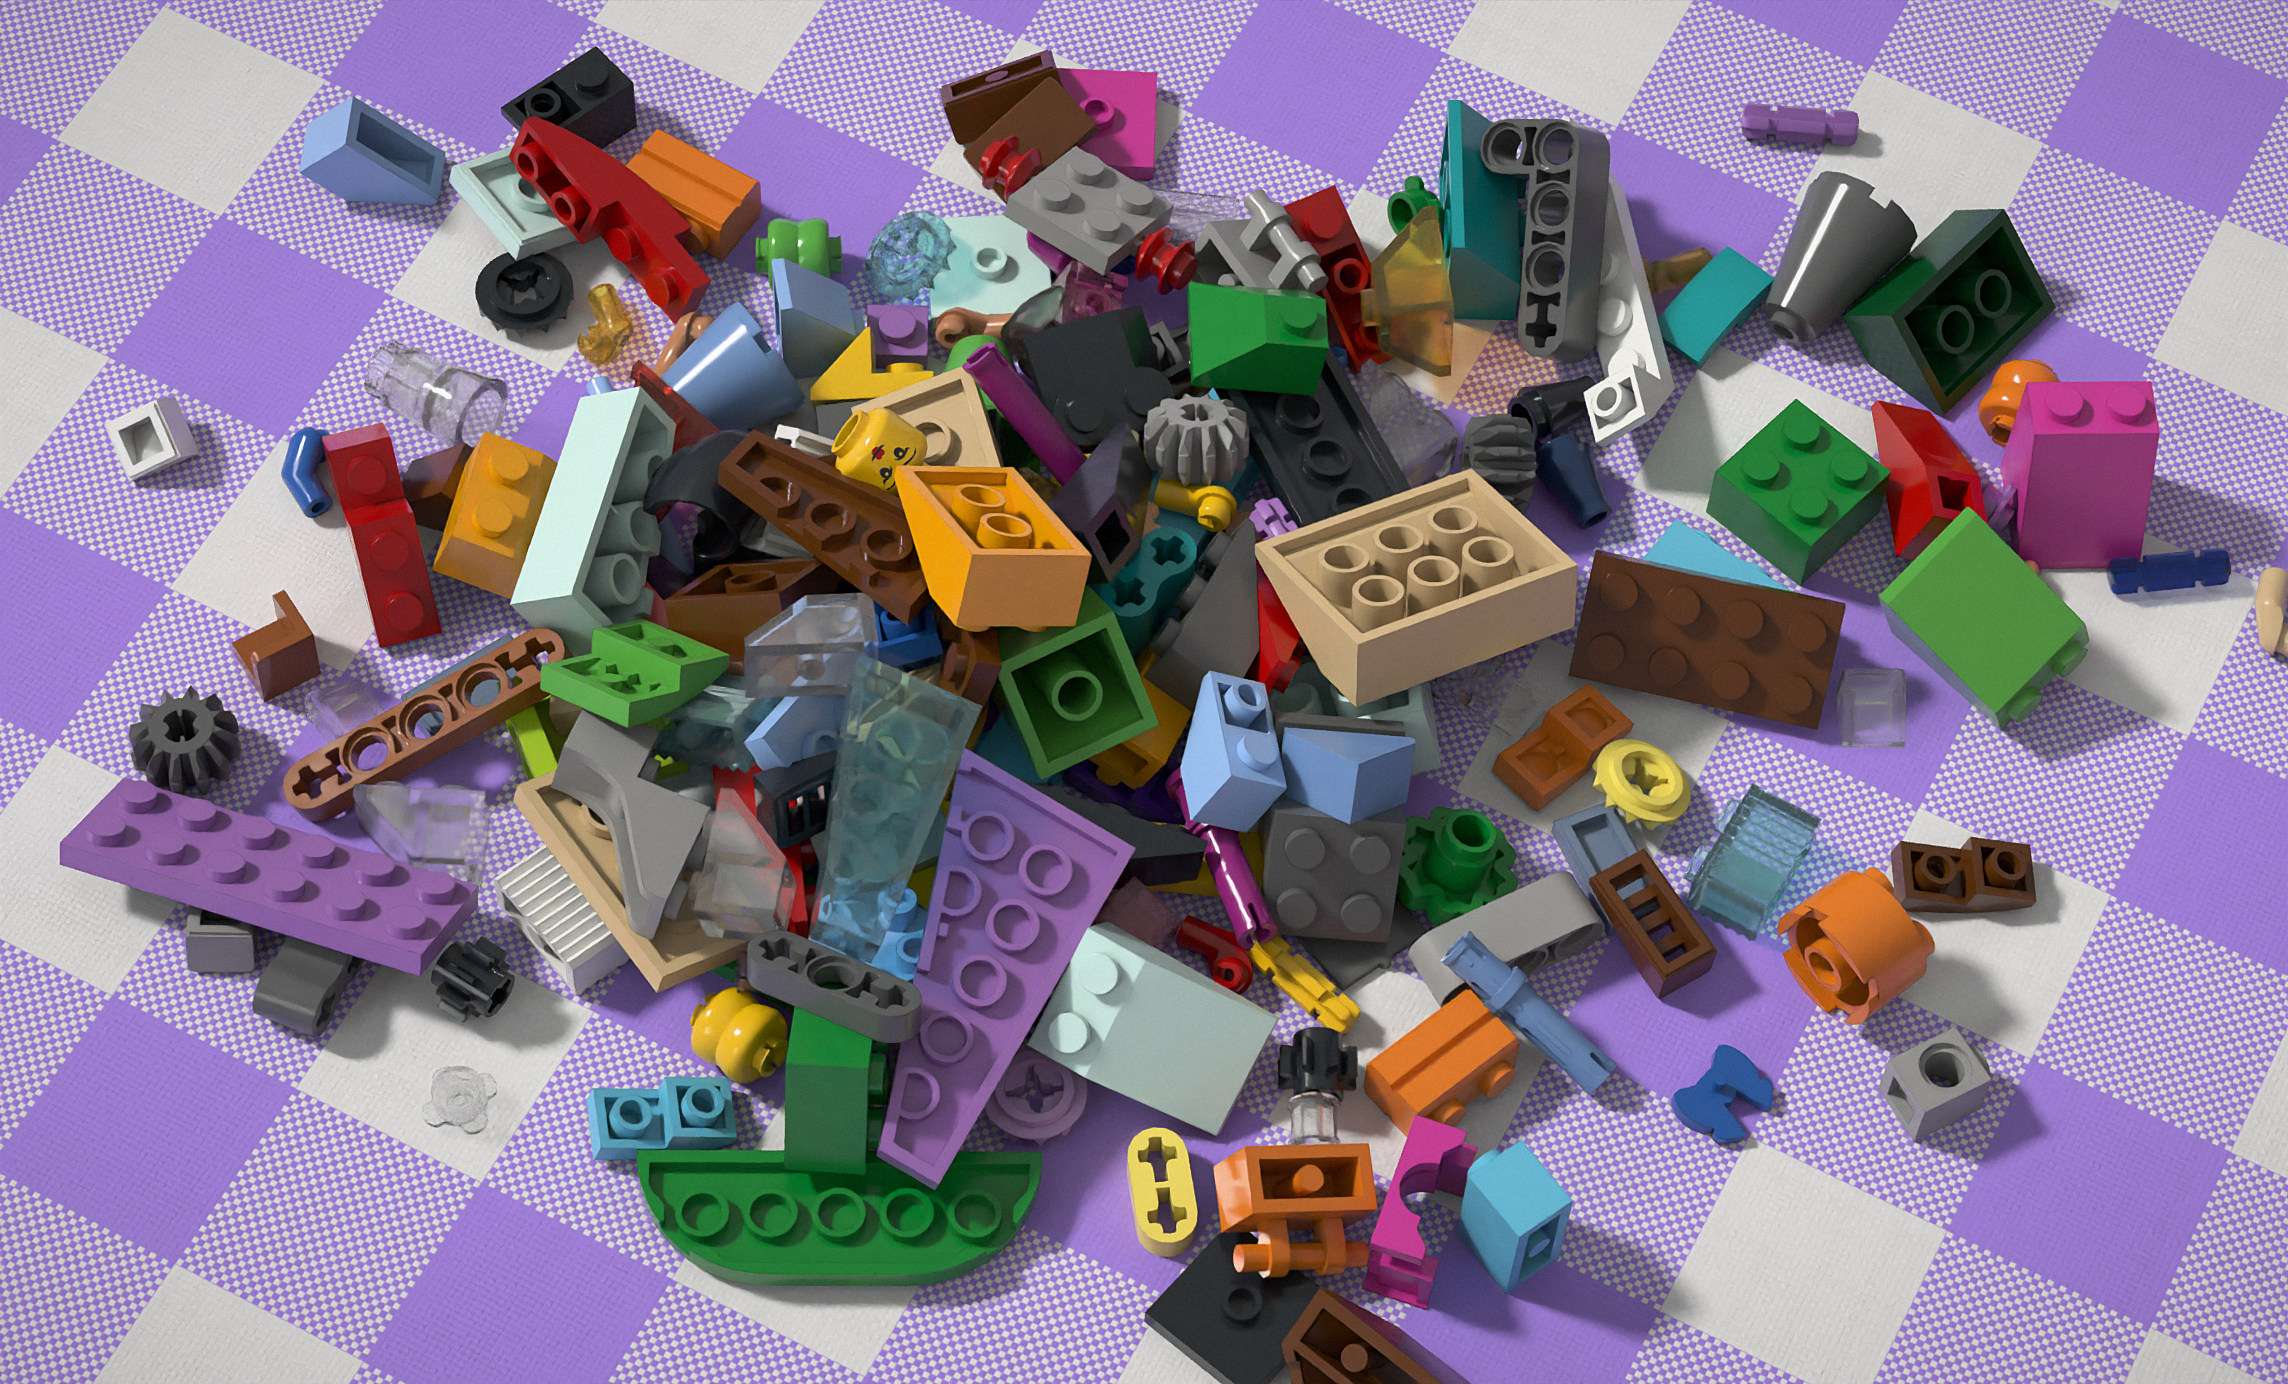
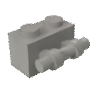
M1262 189L1253 191L1244 200V205L1253 216L1252 219L1209 221L1194 243L1195 253L1193 257L1198 259V266L1191 279L1193 282L1309 291L1316 294L1329 281V278L1319 266L1321 262L1319 254L1310 242H1301L1290 227L1292 223L1291 216L1281 203L1272 202Z

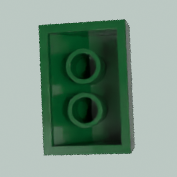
M2005 209L1955 210L1843 315V318L1872 368L1936 415H1945L2038 326L2056 306Z

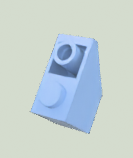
M1209 671L1203 677L1180 767L1191 821L1247 833L1273 802L1287 789L1264 683L1214 671Z

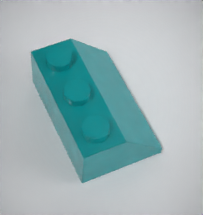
M1448 100L1438 170L1439 201L1444 211V218L1440 223L1442 319L1515 321L1518 297H1520L1523 266V260L1519 259V247H1524L1527 211H1518L1517 199H1525L1527 180L1492 172L1485 166L1481 158L1480 145L1484 133L1493 123L1461 100Z

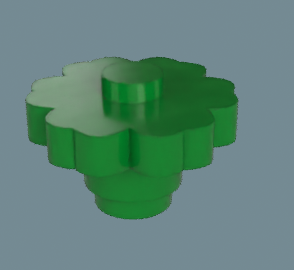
M1438 806L1431 811L1428 819L1419 816H1409L1406 819L1407 825L1396 890L1400 901L1406 908L1411 910L1426 909L1429 920L1434 925L1440 926L1516 890L1518 879L1511 871L1517 857L1516 852L1506 842L1503 832L1499 828L1494 827L1485 815L1469 809L1453 810L1448 807Z

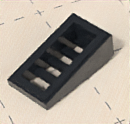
M870 739L792 762L788 768L775 767L753 774L757 824L760 834L778 851L799 844L815 834L823 832L884 801L879 743L875 739ZM863 766L864 786L854 789L853 770ZM840 777L841 793L833 795L832 781ZM818 788L819 799L811 801L810 792ZM797 799V806L789 808V802Z

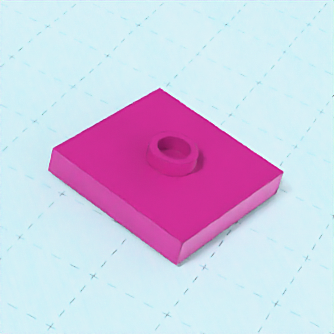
M1057 68L1066 92L1100 129L1080 149L1097 156L1103 163L1130 179L1153 180L1157 72Z

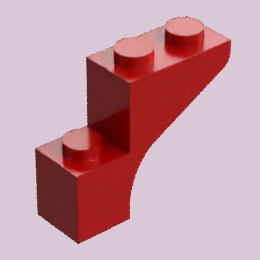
M383 422L321 437L335 495L346 524L379 647L383 648L442 633L414 513L405 498L391 437Z

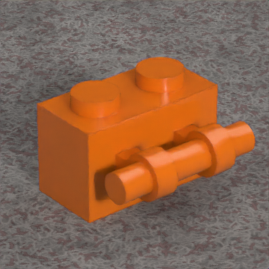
M1369 1143L1244 1146L1213 1167L1221 1233L1258 1232L1259 1241L1257 1244L1236 1245L1233 1262L1238 1272L1258 1271L1263 1278L1285 1277L1289 1270L1314 1269L1319 1276L1341 1275L1345 1268H1361L1367 1265L1369 1251L1366 1242L1345 1241L1344 1229L1378 1210ZM1314 1230L1315 1239L1313 1242L1289 1243L1288 1231Z

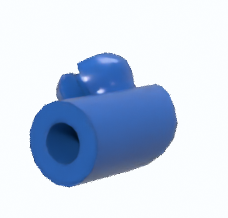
M312 427L303 428L292 436L281 470L282 480L308 518H315L324 514L333 503L329 493L316 475L319 463L327 462L321 437L331 434L324 429L315 430Z

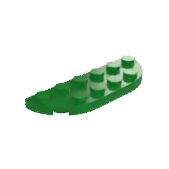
M637 1150V1169L641 1194L646 1209L659 1232L683 1257L716 1276L735 1282L766 1286H918L947 1281L973 1271L990 1261L1015 1238L1028 1219L1038 1196L1043 1152L958 1151L936 1190L877 1157V1151L868 1152L865 1175L785 1170L784 1150Z

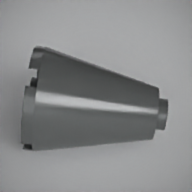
M1825 171L1808 186L1764 305V312L1769 319L1768 327L1781 339L1790 343H1798L1800 340L1806 342L1814 341L1906 257L1916 242L1918 235L1914 223L1903 209L1893 200L1884 208L1869 196L1875 187L1865 181L1845 173Z

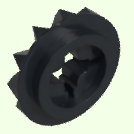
M507 252L490 261L480 272L475 286V295L481 317L490 319L497 332L504 328L514 329L522 338L527 330L540 328L547 333L553 321L556 319H566L568 306L571 300H574L572 277L568 269L554 256L541 252L535 255L531 254L524 259L516 261ZM535 286V301L525 298L520 304H515L514 290L524 293L530 287L534 288Z

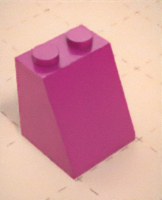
M2151 381L2026 383L2000 464L2003 490L2005 491L2009 485L2016 488L2015 493L2007 502V505L2015 510L2008 525L2012 550L2023 561H2035L2039 565V569L2138 568L2160 435Z

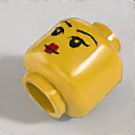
M884 407L874 408L868 413L862 410L855 412L841 428L831 449L832 453L837 456L835 466L843 475L872 484L897 497L899 492L894 479L896 465L930 466L924 461L928 450L926 436L894 412Z

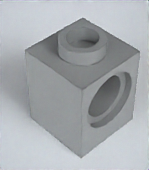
M1954 1027L1890 1058L1878 1090L1913 1142L1980 1110L1992 1079L1990 1077L1989 1065L1983 1053L1975 1045H1968L1958 1029ZM1939 1076L1945 1078L1953 1087L1944 1088L1937 1086L1928 1077Z

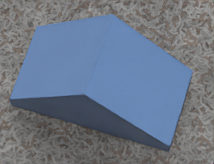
M1285 727L1280 757L1287 789L1282 795L1347 824H1353L1405 804L1408 798L1416 745L1414 737Z

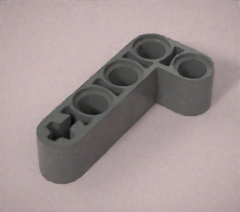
M1504 119L1496 121L1488 127L1480 145L1481 158L1485 166L1492 172L1529 181L1517 329L1518 340L1522 348L1529 355L1569 364L1580 362L1593 349L1597 332L1611 155L1610 144L1606 136L1598 129L1561 119ZM1522 142L1521 154L1517 159V150L1520 143ZM1574 142V146H1575V147H1574L1573 155H1572L1571 158L1569 159V158H1568L1569 149H1570V146L1572 145V143ZM1569 202V213L1564 221V210ZM1564 263V275L1559 282V271Z

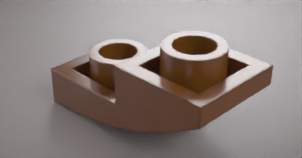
M1970 837L1958 849L1900 841L1890 853L1895 899L1906 911L1931 913L1997 912L2029 908L2037 901L2031 847L2029 844Z

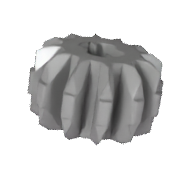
M1186 393L1180 400L1170 398L1161 400L1159 407L1148 411L1147 423L1144 425V454L1147 456V463L1150 469L1159 472L1160 479L1165 481L1180 480L1185 487L1191 483H1201L1210 486L1211 481L1214 480L1221 482L1231 481L1233 474L1245 470L1246 458L1249 456V426L1246 423V412L1234 408L1233 402L1230 400H1212L1209 394L1200 398L1192 397Z

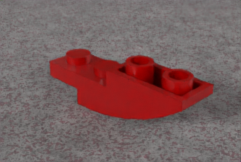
M536 116L526 119L508 157L515 164L522 178L530 182L552 208L558 221L567 226L582 245L601 236L613 256L627 267L646 290L650 300L659 306L675 325L680 317L689 312H695L711 283V279L683 247L692 228L686 220L645 180L591 142Z

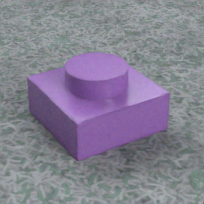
M867 305V327L871 326L875 337L876 369H886L888 365L895 363H918L923 365V370H927L929 306Z

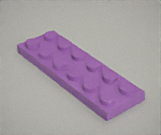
M125 777L60 842V865L417 976L423 974L478 907L479 885L453 878L447 873L426 870L394 860L382 853L367 852L332 841L323 835L308 834L273 823L264 817L249 816L216 806L208 800L190 798L157 788L149 782L134 781Z

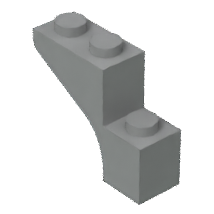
M583 708L563 746L551 788L579 800L593 810L605 823L613 840L628 924L633 932L653 941L664 916L676 921L691 887L690 883L682 880L686 870L698 874L705 861L713 837L702 832L711 807L654 784L662 763L651 757L659 731L642 724L627 728Z

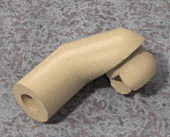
M2278 567L2267 568L2261 573L2254 606L2259 644L2272 656L2274 652H2279L2288 657V623L2283 622L2288 601V573Z

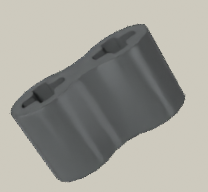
M287 935L281 950L268 964L257 984L252 1002V1010L257 1015L314 1038L319 1037L330 1023L343 991L355 978L365 959Z

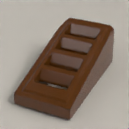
M1644 848L1590 878V887L1640 974L1657 999L1669 995L1703 976L1711 969L1718 950ZM1641 878L1646 887L1622 900L1617 891ZM1655 902L1659 909L1637 921L1633 913ZM1668 925L1673 933L1653 943L1649 935ZM1680 949L1683 950L1685 954L1669 963L1664 959Z

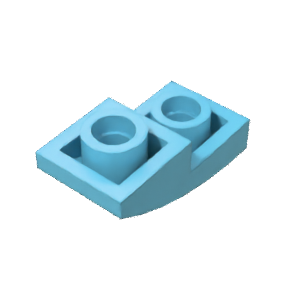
M664 1077L658 1089L593 1088L586 1100L594 1160L637 1159V1150H708L733 1144L737 1139L729 1078Z

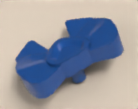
M1719 1045L1712 1055L1711 1068L1699 1079L1696 1085L1679 1089L1671 1098V1107L1676 1117L1684 1126L1702 1134L1712 1132L1715 1143L1741 1142L1746 1133L1727 1108L1731 1106L1735 1097L1738 1096L1759 1110L1768 1112L1772 1107V1083L1766 1078L1759 1079L1758 1070L1745 1054L1731 1046Z

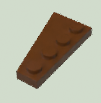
M754 429L719 464V485L907 626L932 599L899 497L872 484L847 477L839 469Z

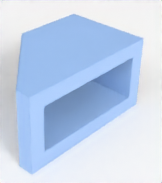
M352 96L307 124L299 173L346 201L431 206L439 201L446 153Z
M785 258L772 259L775 334L779 355L795 379L822 376L865 330L862 309L851 310L846 286Z

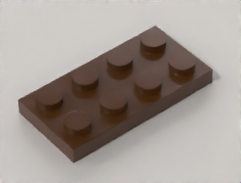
M1596 550L1568 676L1818 730L1846 603Z

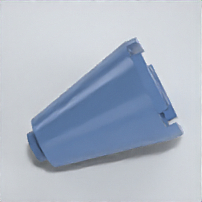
M738 301L728 308L726 307L655 383L684 409L674 420L676 428L672 454L702 437L730 429L747 430L794 412L805 403L803 401L805 399L785 362L775 348L771 349L760 334L763 330Z

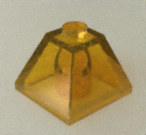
M1428 206L1423 207L1372 262L1371 289L1360 291L1361 310L1364 326H1375L1379 350L1433 375L1443 377L1451 376L1454 303L1436 207Z

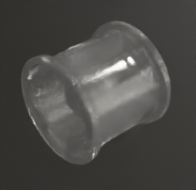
M1321 1092L1302 1093L1289 1099L1287 1109L1291 1113V1138L1288 1141V1145L1341 1144V1140L1338 1138L1337 1112L1341 1108L1340 1100L1331 1094Z

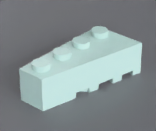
M641 386L580 397L510 605L534 629L547 628L556 632L571 650L574 657L591 654L594 628L649 617L652 612L654 591L645 588L648 559L649 557L659 555L662 532L658 530L656 516L643 511V500L653 473L666 458L672 455L676 423Z

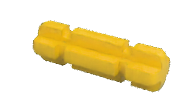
M1278 934L1262 946H1259L1258 941L1254 943V947L1248 953L1251 963L1265 976L1270 972L1273 973L1272 982L1310 1016L1316 1012L1319 1015L1317 1022L1322 1027L1334 1029L1341 1035L1346 1034L1353 1028L1361 1015L1360 1008L1344 993L1337 997L1334 994L1337 987L1299 953L1294 957L1290 955L1292 947Z

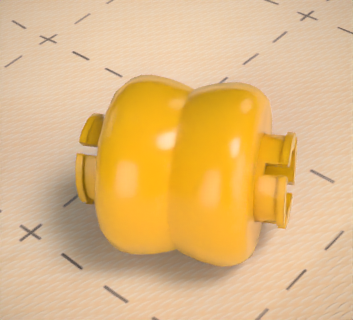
M728 987L718 994L710 993L703 998L704 1003L707 1004L706 1006H703L700 1002L696 1006L690 1019V1025L693 1029L691 1047L701 1060L719 1066L724 1074L736 1083H750L759 1077H768L776 1071L771 1066L773 1063L777 1067L781 1066L788 1051V1042L786 1041L787 1022L778 1010L759 1004L756 998L743 987Z

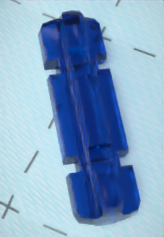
M2222 548L2200 550V556H2195L2193 551L2143 555V562H2137L2135 556L2113 558L2110 560L2107 568L2109 587L2111 592L2116 595L2138 593V587L2143 586L2145 592L2194 588L2195 581H2201L2202 586L2224 585L2228 582L2231 575L2229 555Z

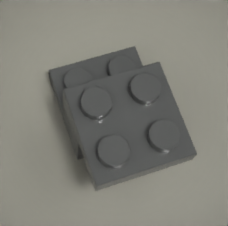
M1278 711L1273 713V724L1280 756L1285 727L1405 737L1406 734L1403 722ZM1282 794L1273 802L1268 810L1259 818L1257 832L1265 861L1261 893L1272 919L1276 922L1278 935L1389 942L1407 825L1401 805L1353 824H1347Z

